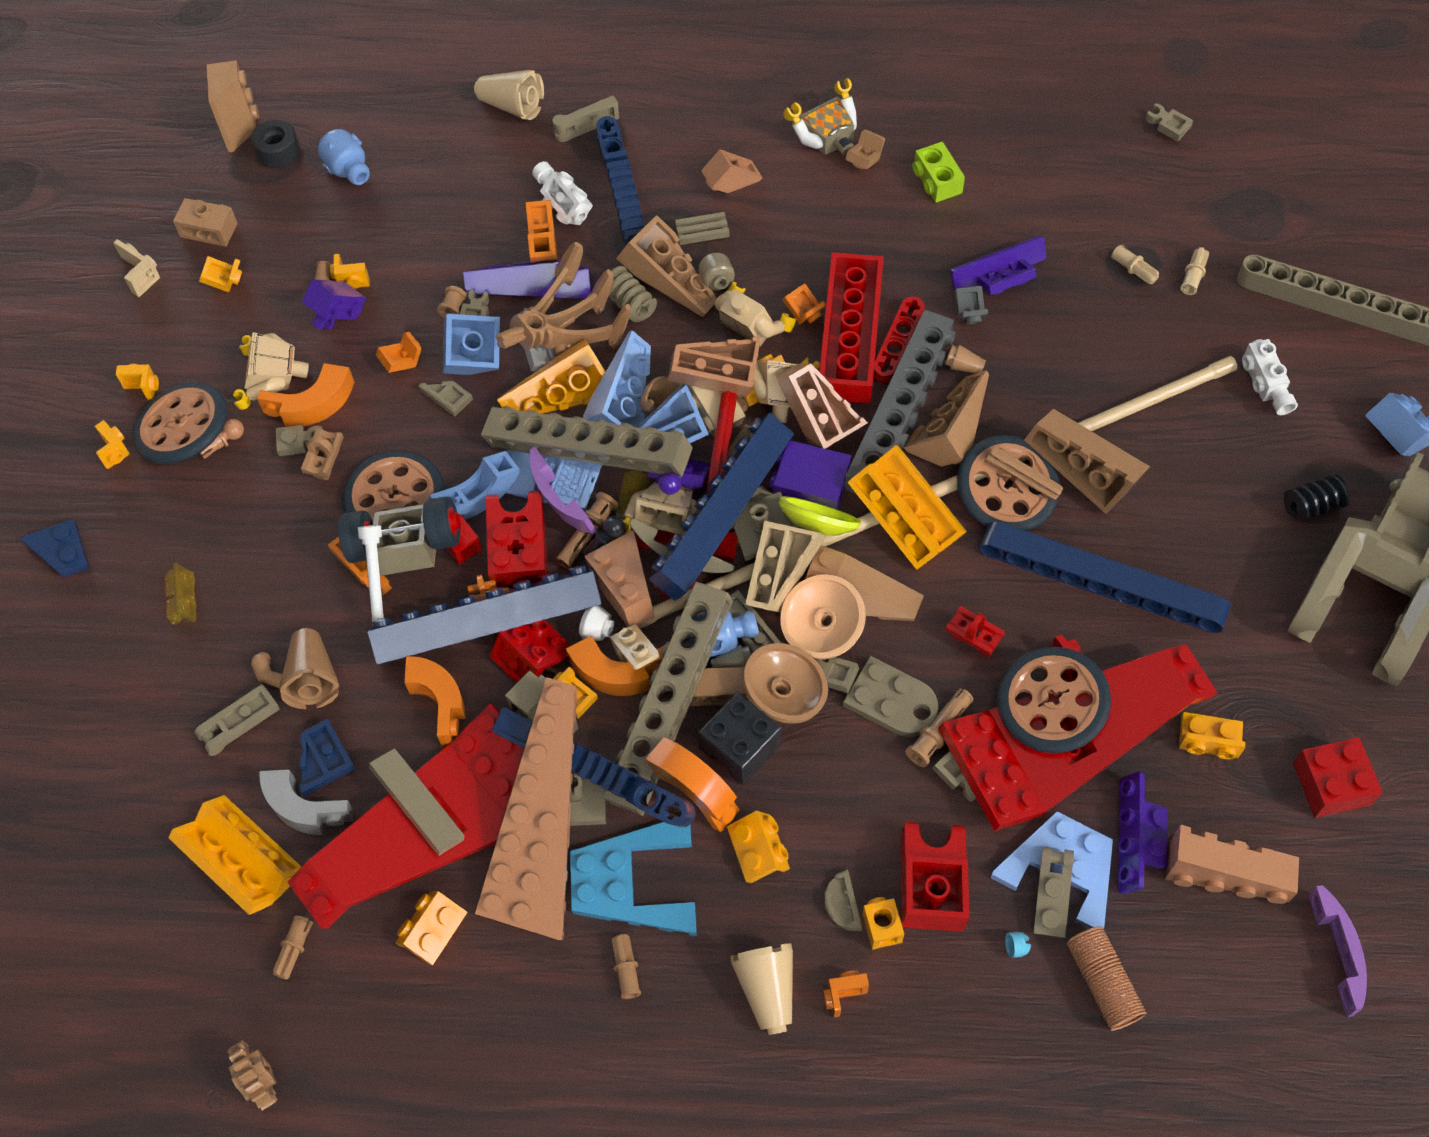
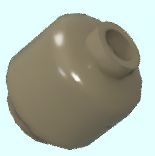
M719 252L708 254L699 263L698 271L701 274L703 283L711 288V290L721 291L732 284L735 272L729 258L725 254Z

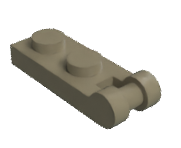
M610 96L568 115L559 114L554 116L555 139L559 142H565L596 129L597 121L604 116H610L616 120L619 119L618 101L614 96Z
M261 684L199 725L194 733L200 741H204L206 744L205 750L208 754L214 756L219 754L227 744L280 710L265 686ZM221 728L223 732L215 737L214 731Z
M1043 846L1034 934L1065 938L1074 850L1065 849L1064 852L1052 851V847ZM1050 864H1062V874L1050 872Z

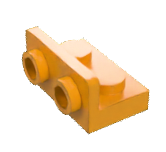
M1183 712L1180 724L1179 749L1187 750L1189 753L1196 755L1204 753L1214 754L1221 759L1227 760L1239 758L1245 749V742L1242 741L1243 721Z

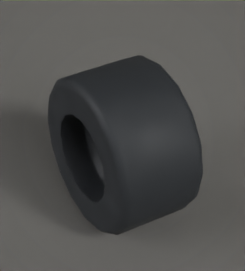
M273 119L265 121L254 129L251 136L257 158L268 167L286 166L295 160L300 151L294 128L283 120Z

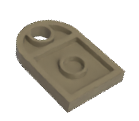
M870 656L844 700L843 707L895 734L913 737L920 735L921 729L930 726L936 719L938 700L933 690L922 681ZM922 708L927 710L930 716L925 720H920L914 716L913 712L916 709Z

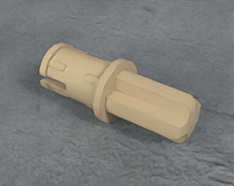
M1119 245L1113 251L1111 258L1126 267L1129 274L1134 273L1148 284H1153L1159 278V271L1143 261L1142 256H1136L1123 245Z
M1203 247L1194 250L1190 264L1185 268L1186 275L1181 285V291L1184 294L1195 295L1200 279L1205 276V265L1209 257V251H1206Z

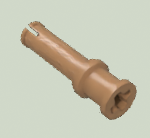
M599 492L596 495L597 500L589 510L585 511V514L596 530L602 529L609 514L618 508V503L611 496L603 492ZM577 529L559 555L556 556L555 561L563 568L570 569L593 534Z
M959 688L933 723L921 729L920 737L913 746L907 747L905 753L913 763L920 767H927L931 755L936 749H941L944 739L938 727L943 722L960 718L965 709L973 702V697L968 691H962Z

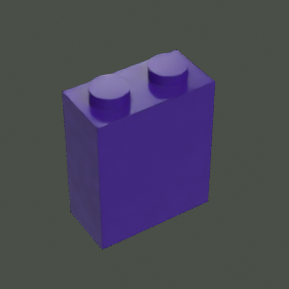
M789 441L785 450L782 451L777 459L779 469L778 472L772 473L769 487L773 488V494L781 492L782 496L799 498L838 510L845 489V477L851 465L852 455Z

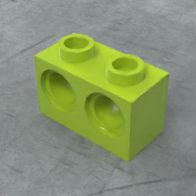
M943 141L916 150L915 160L912 163L913 171L917 177L921 178L926 193L932 196L935 203L962 194L965 176Z

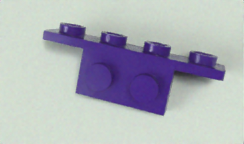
M1039 235L951 269L953 291L958 288L979 285L990 295L999 294L1005 289L1016 285H1023L1027 281L1036 278V268L1032 264L1046 259L1044 238Z
M1139 771L1122 777L1119 786L1118 891L1123 894L1144 888V864L1158 869L1168 867V809L1145 801V774Z

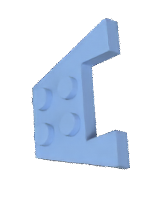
M1056 812L993 871L991 879L1016 891L1028 865L1038 869L1041 868L1043 846L1052 847V851L1064 852L1065 849L1074 850L1071 886L1087 894L1075 922L1087 929L1101 926L1104 929L1113 840ZM1050 864V872L1062 874V864Z

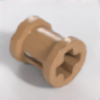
M457 286L446 287L443 303L439 304L437 312L443 318L446 317V314H460L459 309L467 299V293Z

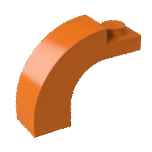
M324 363L318 380L308 390L298 394H282L260 390L257 400L263 413L272 417L281 416L285 426H308L327 419L344 405L352 391L354 379L349 367Z
M592 636L566 648V652L572 668L588 686L609 695L630 696L650 690V677L656 668L659 669L661 665L664 646L657 649L660 655L658 659L637 670H634L628 662H617L606 657L600 651Z
M663 737L646 757L645 760L655 775L687 795L699 807L713 829L721 833L739 812L734 802L737 797L731 788L706 763L681 745Z

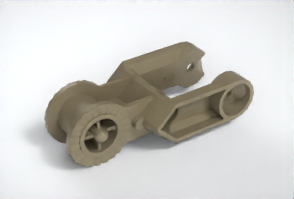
M1420 452L1414 454L1401 478L1395 479L1390 483L1389 489L1392 494L1380 517L1375 515L1372 521L1351 517L1347 519L1287 629L1288 633L1311 642L1324 622L1335 599L1339 598L1344 589V582L1352 568L1411 597L1403 614L1397 619L1394 625L1395 629L1372 671V675L1394 687H1397L1402 681L1429 632V471L1418 467L1424 456Z

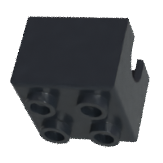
M737 692L698 732L699 749L711 759L714 756L719 758L730 770V775L741 785H744L782 745V727Z

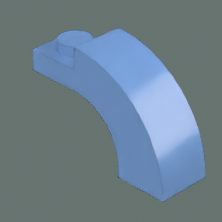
M506 451L490 455L482 459L480 467L468 480L458 486L431 494L429 499L444 496L451 497L458 514L464 520H467L486 510V495L498 494L500 499L513 485L520 469Z

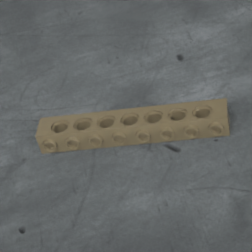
M508 406L503 408L492 407L481 433V436L487 443L496 449L530 454V449L535 447L542 456L658 474L671 472L675 473L678 477L683 476L693 448L685 435L676 430L665 432L653 427L637 428L627 423L616 425L604 420L588 421L578 416L567 418L556 413L546 415L539 414L534 410L518 411Z
M695 582L693 590L690 589L687 592L684 600V611L681 616L679 615L673 625L674 634L672 639L663 648L661 665L659 669L656 668L650 680L652 686L649 693L644 695L640 702L638 719L631 724L627 734L629 740L626 747L618 753L616 758V764L625 767L627 770L637 772L639 776L650 780L654 784H657L659 778L645 759L663 737L672 741L676 739L715 646L721 627L733 603L728 592L699 582ZM701 612L707 613L703 621H695L697 614ZM690 638L696 639L695 644L691 648H683L686 640ZM677 665H685L681 674L672 675V671ZM665 692H673L671 700L661 702V697ZM661 718V725L657 729H650L652 720ZM644 745H650L649 753L644 757H638L639 749ZM604 789V799L610 804L640 816L644 815V811L638 809L626 801V799ZM653 791L647 795V804L650 801Z

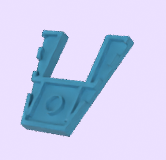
M662 822L570 851L572 913L609 921L611 919L624 921L636 926H651L663 931L689 933L691 936H697L695 902L634 906L632 851L692 847L691 826L681 828Z

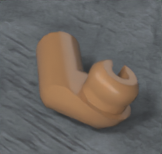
M260 652L252 658L251 666L257 680L280 688L282 674L271 670L270 655L266 652Z

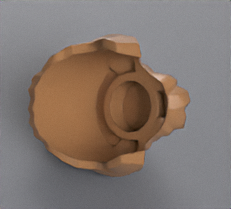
M659 376L654 378L645 387L641 396L640 406L647 416L679 387L677 383L667 381L668 377Z

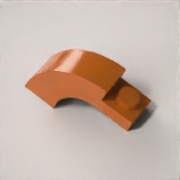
M551 200L525 202L531 263L557 260Z
M407 656L405 685L409 694L428 696L438 704L437 737L441 746L446 747L454 740V736L459 734L458 719H466L465 705L459 688L453 677L442 666L428 659Z

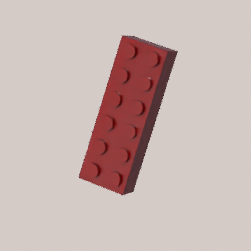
M832 252L819 372L834 387L833 389L842 399H845L847 402L871 404L884 256Z

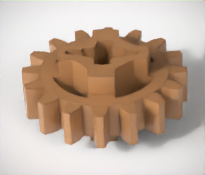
M243 1040L230 1047L228 1053L233 1065L228 1068L235 1087L241 1092L245 1100L249 1101L251 1099L262 1111L276 1103V1092L272 1086L277 1082L270 1064L262 1056L260 1050L253 1051Z

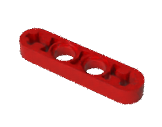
M912 296L903 300L874 362L873 376L880 383H890L924 312V302L918 297ZM912 307L916 308L913 311L911 318H909L908 310H911ZM904 325L910 328V332L903 334L898 332L896 328ZM896 345L901 348V352L893 354L887 348ZM886 361L890 362L889 370L882 372L881 370L884 369Z

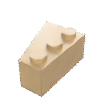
M687 385L708 433L710 432L713 438H715L720 399L723 392ZM737 401L733 428L740 425L745 418V414Z
M764 521L745 605L781 613L787 595L799 583L826 535Z

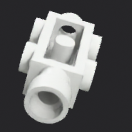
M548 162L537 164L532 171V175L540 184H543L540 190L544 195L543 200H551L552 208H555L558 212L556 218L566 225L569 223L580 225L593 207L586 198L587 194L573 183V178L564 171L560 173L554 172V169Z
M1258 339L1249 343L1242 357V364L1252 378L1254 390L1259 393L1263 402L1274 400L1273 406L1278 415L1291 413L1297 408L1298 404L1293 394H1289L1287 390L1290 381L1286 375V367L1280 363L1276 354V346L1269 339Z

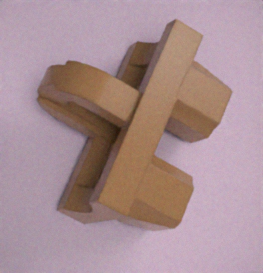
M316 428L314 436L309 439L307 444L308 452L301 467L302 473L311 474L314 478L328 480L344 438L341 432L331 433ZM319 451H321L324 457L318 456Z

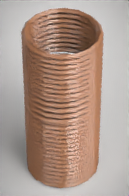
M1096 926L1075 935L1068 940L1066 945H1068L1069 951L1073 954L1072 956L1076 960L1075 962L1082 972L1081 974L1085 982H1087V986H1089L1088 988L1092 992L1091 994L1097 1006H1099L1100 1012H1102L1101 1015L1105 1018L1104 1021H1107V1027H1110L1109 1030L1115 1031L1142 1019L1147 1012H1145L1144 1006L1140 1002L1141 1000L1137 997L1138 994L1134 991L1135 988L1131 985L1130 979H1128L1129 977L1125 973L1126 971L1121 962H1119L1118 955L1115 954L1116 952L1113 950L1114 948L1110 944L1111 942L1105 930L1101 926Z

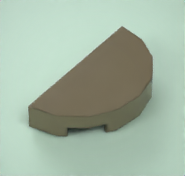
M847 869L836 874L834 879L828 884L824 894L825 910L829 918L838 927L848 931H862L850 875Z

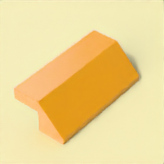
M898 445L891 448L875 463L867 465L848 481V484L916 570L967 532Z
M225 795L203 802L195 821L172 829L169 839L249 915L271 906L290 887L287 881L302 867Z

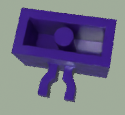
M312 279L302 303L317 313L312 325L319 330H322L323 327L332 330L335 319L356 320L362 312L366 297L346 282Z

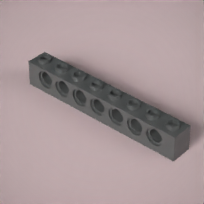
M924 310L845 477V490L856 494L848 484V481L867 465L875 463L895 445H898L900 449H904L909 436L906 432L909 427L914 428L918 418L916 411L919 406H924L928 396L926 389L928 386L932 387L936 380L938 372L935 370L937 365H943L947 351L944 350L947 345L951 346L956 335V331H953L954 319Z

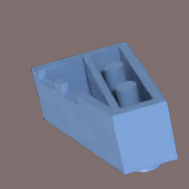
M687 384L680 385L637 426V428L644 429L645 427H653L665 432L676 430L683 433L689 443L709 435Z

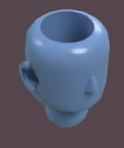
M334 129L327 132L321 138L318 144V155L324 162L323 166L328 169L330 174L341 178H348L355 185L364 184L369 179L370 171L367 165L364 164L365 152L360 146L362 142L354 133L351 135L343 129Z
M730 611L728 612L710 657L735 649L738 645L737 638L739 637L754 638L759 634L754 612L746 611L735 618H732ZM701 612L697 614L695 621H703L707 613ZM690 638L692 647L696 642L695 638Z

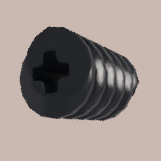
M1339 474L1330 475L1324 479L1321 478L1315 482L1307 483L1305 486L1301 485L1295 489L1286 490L1284 493V505L1291 517L1296 518L1298 516L1300 520L1306 521L1310 516L1315 518L1319 516V513L1326 514L1329 510H1338L1339 506L1347 507L1349 505L1348 489L1344 479Z

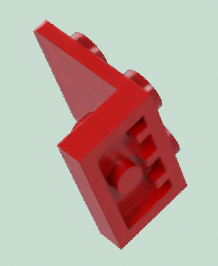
M541 620L499 632L490 657L518 683L529 671L538 677L542 675L545 669L568 659L566 648L571 645L547 621Z

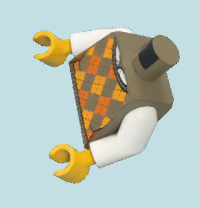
M846 78L844 80L846 89L840 87L839 81L835 84V92L842 96L841 100L837 96L801 114V107L798 103L791 105L794 114L791 113L788 107L784 110V118L788 121H793L792 127L803 145L818 149L823 154H828L838 149L842 155H847L848 150L854 147L852 140L854 130L857 127V120L852 96L849 97L848 94L852 86L850 79Z

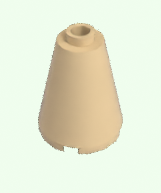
M523 70L481 76L474 85V92L480 101L519 118L532 120L540 112L541 107L538 106L539 99L544 98V84L540 74H536L533 70Z
M791 943L781 944L779 948L773 949L770 946L730 956L731 964L760 1029H767L768 1035L786 1032V1025L792 1024L793 950Z

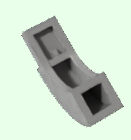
M290 770L260 771V785L265 799L276 815L291 828L307 834L323 835V823L329 826H341L344 822H353L354 810L348 800L307 801L297 795L296 779Z

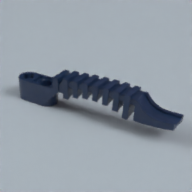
M604 116L596 123L597 140L602 162L605 168H607V177L612 189L625 248L645 227L644 220H642V211L639 199H637V191L634 179H632L627 152L624 150L618 122L613 117ZM633 275V278L637 279L639 282L642 281L641 279Z
M503 707L492 732L525 748L533 721ZM573 741V773L590 780V782L601 786V788L610 791L618 797L626 799V801L638 809L667 824L682 828L689 826L694 821L696 815L695 808L688 800ZM655 791L656 802L652 806H648L646 801L647 795ZM676 807L682 811L680 817L674 813Z

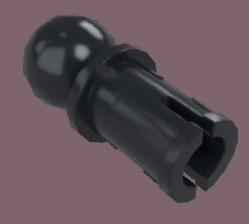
M617 516L607 518L603 524V529H597L595 532L596 536L583 549L584 556L614 541V538L623 535L625 530L623 520Z

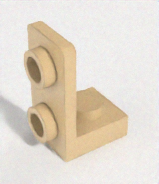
M117 239L114 245L120 257L135 266L124 279L130 291L137 297H140L160 278L155 268L157 264L150 256H143L138 253L131 244H124Z
M636 624L610 636L619 662H628L634 670L660 657L657 649Z

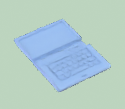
M508 450L507 453L518 466L520 472L506 494L528 499V492L540 490L531 471L530 454ZM542 456L556 476V479L551 481L549 485L566 506L575 499L582 510L585 511L602 465ZM542 494L543 502H544V503H548V501L546 500V498H545L544 495Z

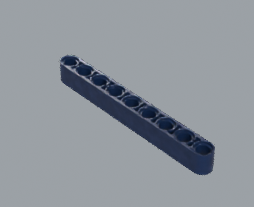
M990 522L987 525L979 546L980 552L989 558L1211 633L1223 631L1231 606L1230 602L1221 596L1000 522Z

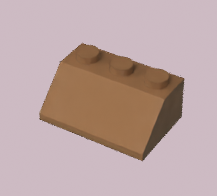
M237 60L207 64L209 104L228 152H234L253 134L256 128V120L259 119L258 107L256 104H252L253 94L251 88H246L247 78L245 71L239 69Z

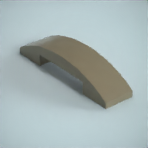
M632 518L630 526L637 536L655 553L665 556L669 549L654 541L658 530ZM712 556L702 572H731L735 566Z

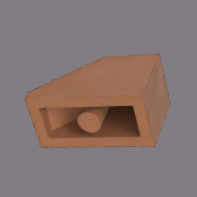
M721 149L701 170L707 179L706 184L712 190H719L725 193L741 189L762 179L752 160Z

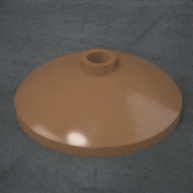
M784 643L762 646L752 653L744 666L743 686L749 700L755 707L773 720L783 723L805 722L817 715L826 702L828 683L823 669L810 654L796 646Z

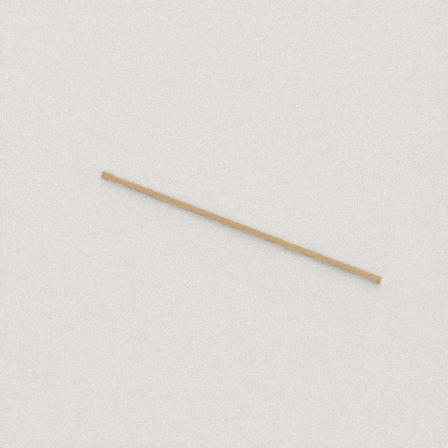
M1228 356L1210 364L1204 369L1099 413L1078 424L1090 431L1099 429L1209 380L1217 379L1236 371V360L1232 356ZM1019 458L1018 460L1021 461V462H1023V461H1025V460H1027V459H1026V458ZM977 474L975 475L974 480L976 482L983 478H986V476L983 474ZM957 475L931 486L939 497L958 490ZM870 512L857 518L861 521L858 529L839 536L826 535L821 545L829 546L875 526L879 522ZM755 562L712 580L705 585L725 591L746 582L752 577ZM686 594L676 601L671 598L653 606L655 618L638 626V628L641 629L662 617L685 608L684 600Z

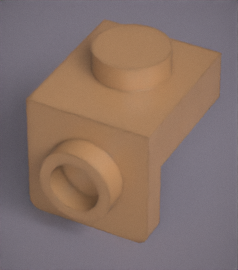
M866 129L863 130L858 144L848 150L845 160L852 162L855 167L860 169L870 168L879 161L885 138Z

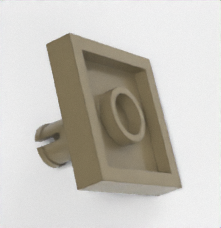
M781 492L747 503L733 524L745 561L754 559L757 556L764 521L793 527L791 520L780 508L779 499L782 496Z
M572 772L570 826L606 824L604 789Z

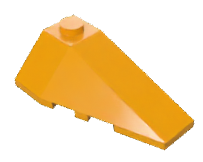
M584 339L497 398V401L502 408L508 406L525 412L526 410H534L539 414L556 410L561 411L581 404L586 405L603 378L605 370L586 339Z

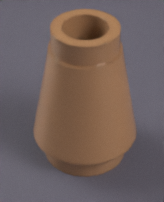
M959 344V346L951 345L945 365L950 366L951 370L975 374L982 372L986 360Z

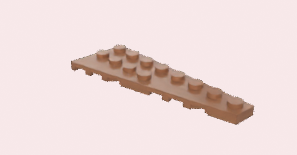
M546 677L475 914L561 941L565 934L563 929L564 912L566 911L565 890L568 875L566 870L570 836V793L573 778L571 773L572 754H574L573 734L574 721L576 720L577 686Z

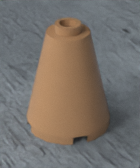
M302 628L292 634L280 683L282 700L289 706L298 709H306V705L316 704V708L323 707L331 703L339 693V681L320 634L310 628Z

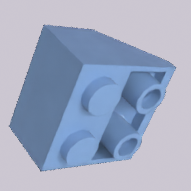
M1389 393L1365 415L1401 455L1411 456L1429 446V416L1426 417L1420 411L1422 408L1421 404L1412 396L1408 398L1404 394Z

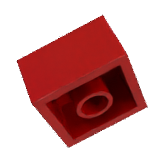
M1360 737L1304 749L1293 762L1314 818L1371 806L1383 793Z

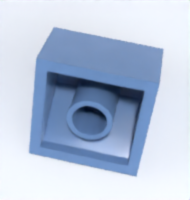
M446 314L443 337V374L472 375L498 370L499 347L495 336L500 333V317Z

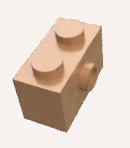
M184 198L173 220L180 237L226 247L238 224L231 207Z

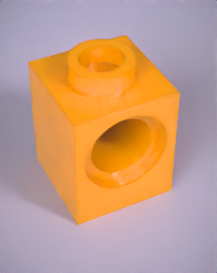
M879 897L868 901V905H864L862 915L872 950L902 943L904 931L894 898L886 900L885 897ZM877 916H885L889 919L890 924L886 927H881L875 923L874 919Z

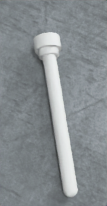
M381 525L358 527L359 539H362V544H365L372 622L384 618L377 543H380L379 538L382 537Z

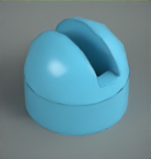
M1010 932L1006 934L1005 946L1010 958L1025 956L1030 951L1031 944H1026L1029 937L1023 932Z

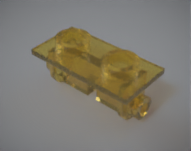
M173 563V570H169L165 576L166 596L169 598L174 596V598L166 601V617L172 624L180 623L182 618L196 622L194 573L177 563Z

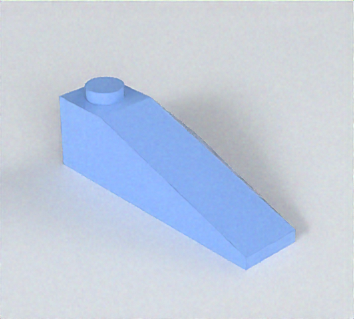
M628 332L590 398L583 416L585 420L595 422L597 420H604L616 425L627 423L637 427L648 417L641 409L640 400L646 387V376L650 374L651 346L635 332Z

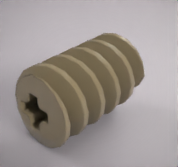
M624 266L614 268L611 271L614 277L609 294L610 299L621 309L628 303L631 308L629 319L633 322H640L650 317L657 306L656 298L652 299L651 293L646 291L643 285H639V281L633 278V275L627 272Z

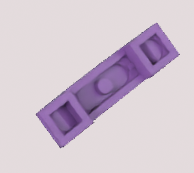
M535 447L531 448L530 466L534 480L552 509L569 525L583 532L594 534L597 530L575 499L565 506L549 485L551 481L556 479V476Z
M1323 885L1316 886L1308 895L1317 925L1330 924L1347 976L1337 988L1346 1016L1353 1017L1363 1009L1366 997L1367 972L1363 949L1357 932L1343 907Z

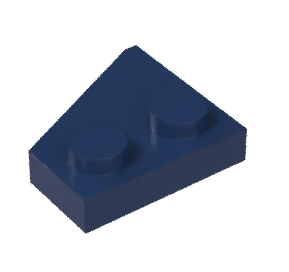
M74 519L22 537L25 545L38 554L62 578L90 568L78 525Z
M328 718L301 732V747L303 749L300 758V768L302 769L300 791L304 797L355 770Z

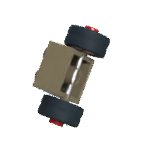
M448 496L428 499L421 505L375 512L374 520H372L367 511H356L342 514L338 521L340 547L345 559L349 563L367 561L365 544H362V539H359L358 527L381 525L382 537L379 538L380 543H377L380 576L434 567L436 549L455 547L460 542V516L453 500Z

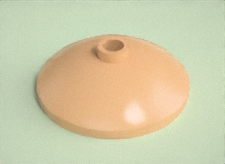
M816 575L801 581L787 595L781 610V628L790 645L804 650L814 659H830L845 653L857 642L864 629L866 611L861 595L851 583L834 575ZM832 618L831 624L824 626V620Z

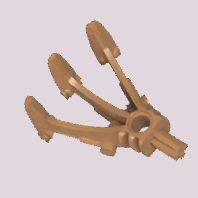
M574 242L562 256L554 271V276L557 279L535 307L531 306L514 315L510 322V329L497 334L495 338L498 341L497 345L499 348L503 347L505 349L520 343L527 351L543 345L546 348H554L556 357L586 339L588 344L608 340L612 350H615L622 342L621 338L626 329L631 308L627 303L621 309L613 324L589 330L564 329L591 308L598 316L604 310L614 277L613 273L607 269L598 279L593 290L587 295L585 300L564 311L550 315L545 314L563 282L571 286L575 279L583 254V246L578 242Z

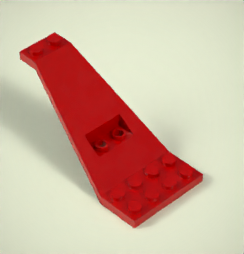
M1187 644L1168 648L1102 671L1110 686L1111 708L1109 717L1103 729L1093 740L1083 747L1070 752L1046 753L1024 746L1012 737L1005 728L998 713V707L943 722L938 727V730L994 831L1041 817L1189 705L1212 699L1217 694V691ZM1081 693L1076 697L1075 701L1079 706L1086 707L1093 702V698L1087 693ZM1053 694L1048 695L1049 701L1047 703L1053 702L1055 705L1059 704V698L1061 696L1055 697ZM1032 696L1016 700V703L1026 706L1031 703ZM1035 717L1030 721L1031 728L1036 731L1043 730L1047 725V721L1042 717ZM1066 717L1060 722L1061 728L1065 731H1072L1078 725L1077 721L1072 717Z
M490 703L448 746L415 772L417 777L464 834V841L438 856L392 796L388 794L309 859L287 881L322 929H328L351 906L496 844L525 749L492 732L501 713L496 705Z

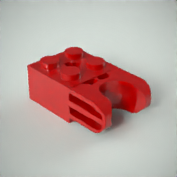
M541 491L528 492L527 504L518 512L505 511L499 502L498 494L486 495L489 579H495L497 588L502 587V589L507 587L514 588L513 584L520 581L530 580L531 584L542 581L541 577L548 574L544 502Z
M905 821L900 838L902 928L963 932L969 920L968 859L966 858L965 826L952 825L951 831L947 835L946 845L935 848L930 847L922 840L918 823Z

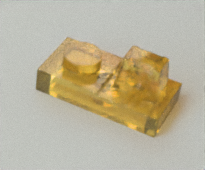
M633 469L624 471L616 513L617 517L625 520L623 515L632 495L651 486L652 477H648V473H642V471Z

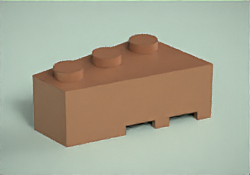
M761 337L737 341L736 339H730L726 342L710 343L709 341L678 344L675 346L672 354L667 381L723 393L731 391V393H736L737 396L747 398L753 386Z
M811 363L797 364L776 376L809 445L825 449L867 424L866 420L858 416L850 407L851 405L837 394L833 389L834 387Z
M633 530L585 556L588 568L593 570L596 585L627 627L633 624L640 626L655 618Z

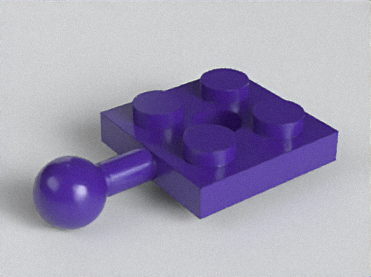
M689 459L682 477H678L675 473L671 472L665 474L649 472L648 477L656 478L655 481L658 482L659 488L664 494L673 495L679 491L681 484L687 489L702 488L709 478L711 463Z

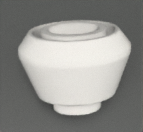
M600 605L587 608L579 626V634L584 640L592 636L594 641H602L605 637H610L614 628L611 614Z

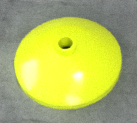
M781 496L779 499L780 508L786 516L805 530L819 532L828 536H839L855 531L861 524V521L854 516L818 503L787 496Z

